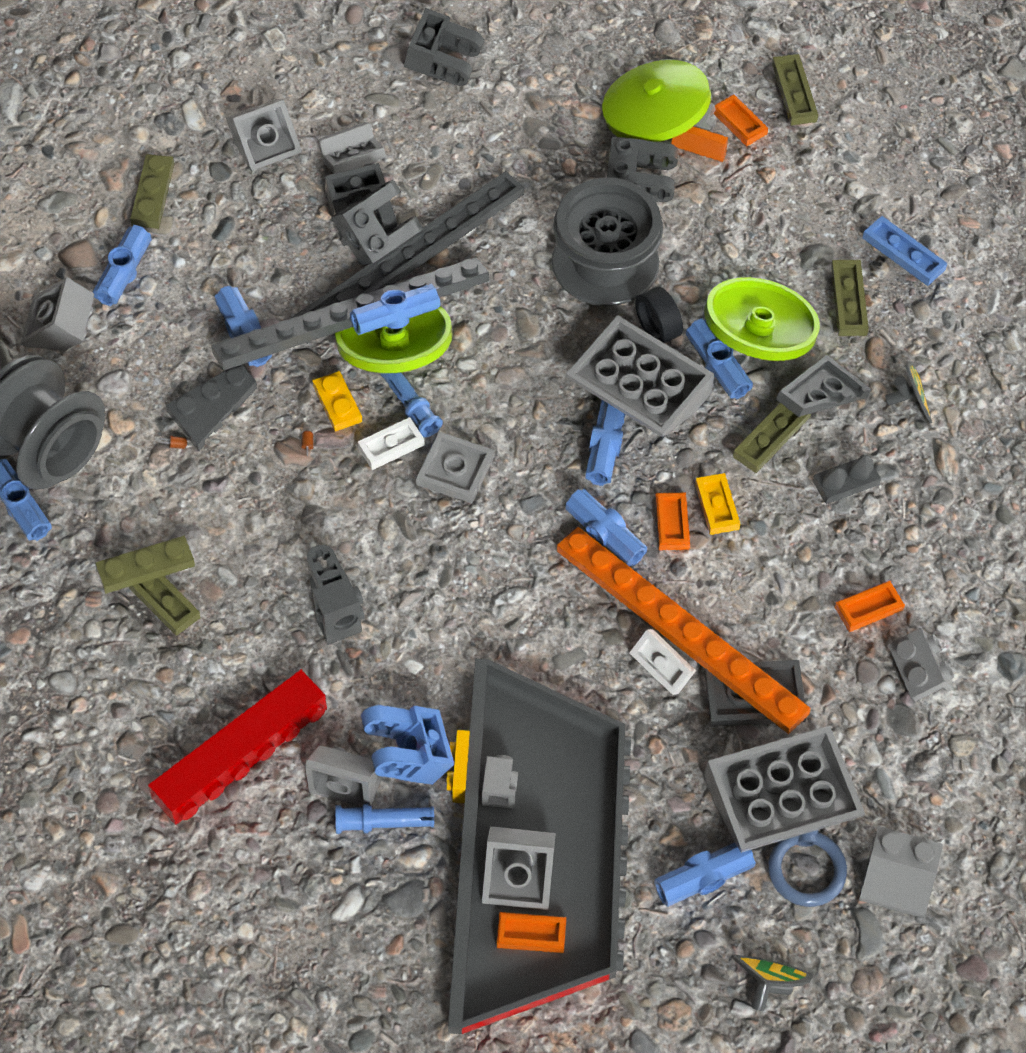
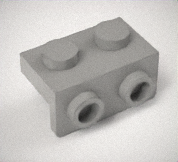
M364 122L319 139L324 164L333 174L352 170L363 165H372L386 157L384 147L374 138L369 122Z
M919 628L888 644L909 695L915 702L941 688H945L947 691L954 689L951 681L954 678L953 671L947 661H942L939 654L942 651V647L934 634L929 635L925 630Z

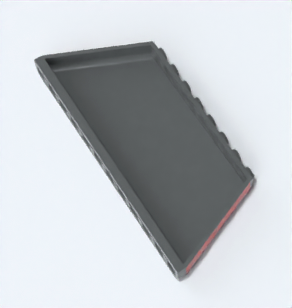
M475 658L448 1034H464L616 978V972L623 971L624 950H617L618 939H624L625 919L619 918V907H625L626 887H620V876H626L627 856H621V845H627L628 826L622 825V815H628L629 795H623V785H629L630 766L624 765V756H630L631 736H625L626 724L489 659ZM507 755L513 758L512 771L518 772L514 809L482 806V790L487 756ZM490 826L556 833L548 910L482 903L486 849ZM499 913L566 917L564 953L497 948Z

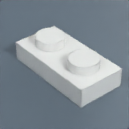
M410 417L358 441V449L372 470L425 445L423 436Z
M653 629L646 630L630 651V654L672 695L679 694L696 672Z

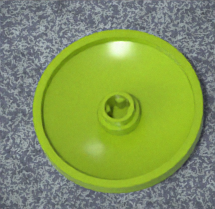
M680 60L653 61L631 69L610 86L602 103L603 116L607 127L617 137L661 142L681 135L702 119L711 102V90L706 75L695 65Z
M740 277L719 283L709 293L704 308L706 323L721 342L742 354L762 360L785 361L803 356L814 346L820 329L818 315L805 298L784 285L761 278Z
M440 306L433 311L409 318V323L399 329H391L385 326L361 335L355 332L354 327L335 333L336 345L341 357L359 369L376 373L411 371L430 364L448 349L452 341L451 319L446 310Z

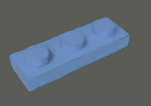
M883 216L877 219L863 233L862 239L927 286L946 270L947 262Z

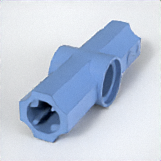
M138 225L128 227L118 247L109 252V263L93 290L94 298L98 299L101 304L107 306L117 304L127 284L136 278V267L152 240L151 234L143 227Z
M433 284L407 292L390 290L381 296L380 301L353 309L350 312V319L358 335L385 326L391 329H399L409 323V318L438 309L440 307V298Z
M230 285L223 287L214 296L216 305L225 319V326L230 338L249 333L252 330L261 329L254 310L248 309L237 287H231ZM272 354L247 363L249 366H262L272 357Z
M701 318L694 321L686 329V336L704 360L705 368L714 373V377L719 381L730 399L735 398L737 400L744 397L752 389L753 383L733 356V349L721 342L712 333L706 320Z
M603 400L601 401L597 424L593 426L591 434L590 457L586 469V479L591 481L592 484L599 486L611 483L616 456L619 457L623 438L622 427L626 415Z
M0 459V499L4 503L7 513L14 518L29 541H38L47 535L52 526L31 496L29 489L21 483L8 460Z
M585 489L577 490L566 502L565 509L586 528L587 534L602 546L608 548L629 567L639 563L647 553V546L626 528L622 516L612 508L606 509Z
M733 843L713 853L703 851L692 856L685 862L684 866L656 878L654 884L660 900L669 907L697 893L707 895L714 892L726 880L754 868L756 862L752 850L741 853L736 843Z

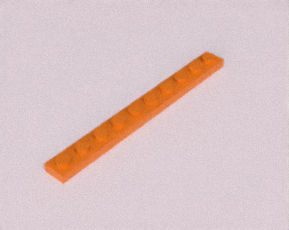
M577 527L557 544V552L702 667L706 668L787 734H790L810 715L811 708L581 528Z

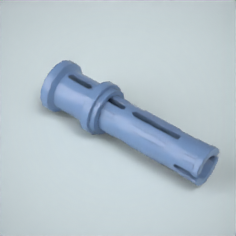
M401 372L380 373L405 407L406 417H410L414 421L421 435L426 438L437 433L442 427L443 421L430 410L428 400L420 397Z
M363 804L361 808H342L341 805H335L336 834L350 830H362L363 833L372 832V828L434 827V806L372 809V806H368V804Z

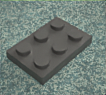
M799 660L753 662L805 703ZM704 668L710 727L775 724Z

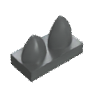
M861 455L856 460L814 474L813 483L825 504L878 486L881 481L879 474L874 468L872 458L867 455Z

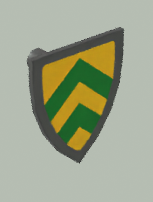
M908 360L906 361V370L912 386H909L903 376L896 377L894 384L898 391L886 394V401L890 406L917 397L929 423H933L920 374L913 362Z
M742 955L731 956L734 961L758 980L751 1007L759 1011H764L769 993L791 995L793 987L810 983L814 974L772 960Z

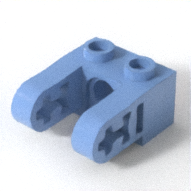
M376 705L365 709L361 713L365 733L395 739L397 747L381 748L372 754L371 759L376 775L433 785L455 765L438 709L413 706L407 710Z

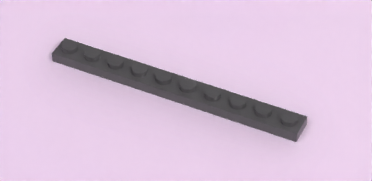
M507 171L503 172L424 226L419 233L373 264L367 265L291 318L395 284L523 196L524 187Z
M477 257L466 259L460 263L439 268L424 275L415 276L411 279L388 285L384 288L361 294L357 297L337 302L261 329L252 330L249 333L234 338L225 339L222 342L211 345L212 353L222 369L227 370L351 328L353 324L350 319V312L353 309L380 301L381 296L387 291L401 290L407 292L433 284L439 298L488 282L489 272Z

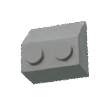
M274 99L226 117L235 145L250 171L302 152L284 99Z
M68 277L37 294L32 299L20 344L25 347L66 351L76 344L82 343L87 335L86 326L88 318L93 311L92 302L95 294Z
M319 745L305 764L309 793L362 807L363 804L373 805L382 776L376 775L371 759L372 756L367 754L358 756L347 753L346 750L338 746L325 747Z
M490 826L486 849L482 903L548 910L556 833Z
M878 826L872 842L859 901L924 918L936 878L943 844Z

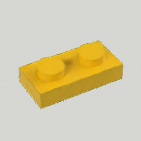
M340 371L312 380L313 388L335 432L362 422V415Z
M725 473L696 478L695 487L709 534L713 535L739 530L740 520Z
M457 730L456 742H450V750L455 765L454 771L447 772V791H452L453 803H465L470 731Z

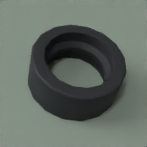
M658 286L637 296L635 308L640 324L646 333L663 343L681 336L683 332L681 314L677 304L666 289Z

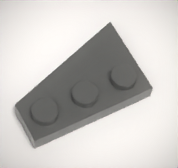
M825 355L779 392L776 400L800 417L868 398L872 389L828 355Z
M239 365L223 371L166 404V409L197 450L200 451L205 445V440L223 426L222 422L231 412H236L257 389V383L243 365Z

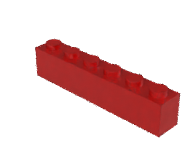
M300 669L148 784L152 799L175 825L182 820L192 818L201 805L208 800L218 798L227 785L234 780L238 781L244 778L252 766L259 761H265L270 758L278 746L285 741L289 742L297 737L300 730L308 723L318 721L324 715L325 710H327L326 695Z

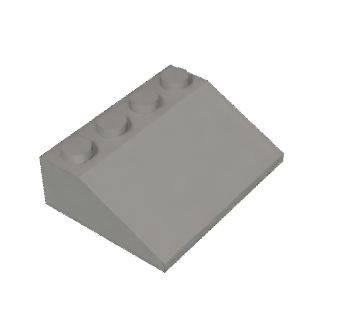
M617 315L566 373V378L659 436L664 437L692 416L711 395L714 373Z
M830 725L712 759L706 765L704 777L714 804L741 853L865 816L864 809Z

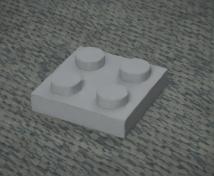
M438 432L416 478V485L472 504L493 461L494 450Z

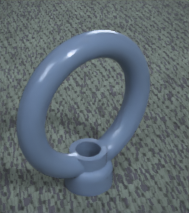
M819 830L777 842L769 857L768 869L772 884L781 896L796 905L816 907L833 900L844 887L847 877L845 857L839 846L828 836L819 833ZM795 845L802 847L817 845L827 852L833 862L834 875L832 881L824 890L812 894L802 893L787 883L781 867L783 857L791 847Z

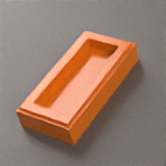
M734 94L715 105L714 115L746 147L768 134V127Z
M693 126L688 131L672 138L671 144L679 149L723 162L726 156L728 137Z
M686 492L656 493L655 504L659 550H689L690 536Z
M887 581L836 602L834 608L847 630L851 632L903 611L905 604L891 581Z
M500 912L497 948L564 953L566 917Z

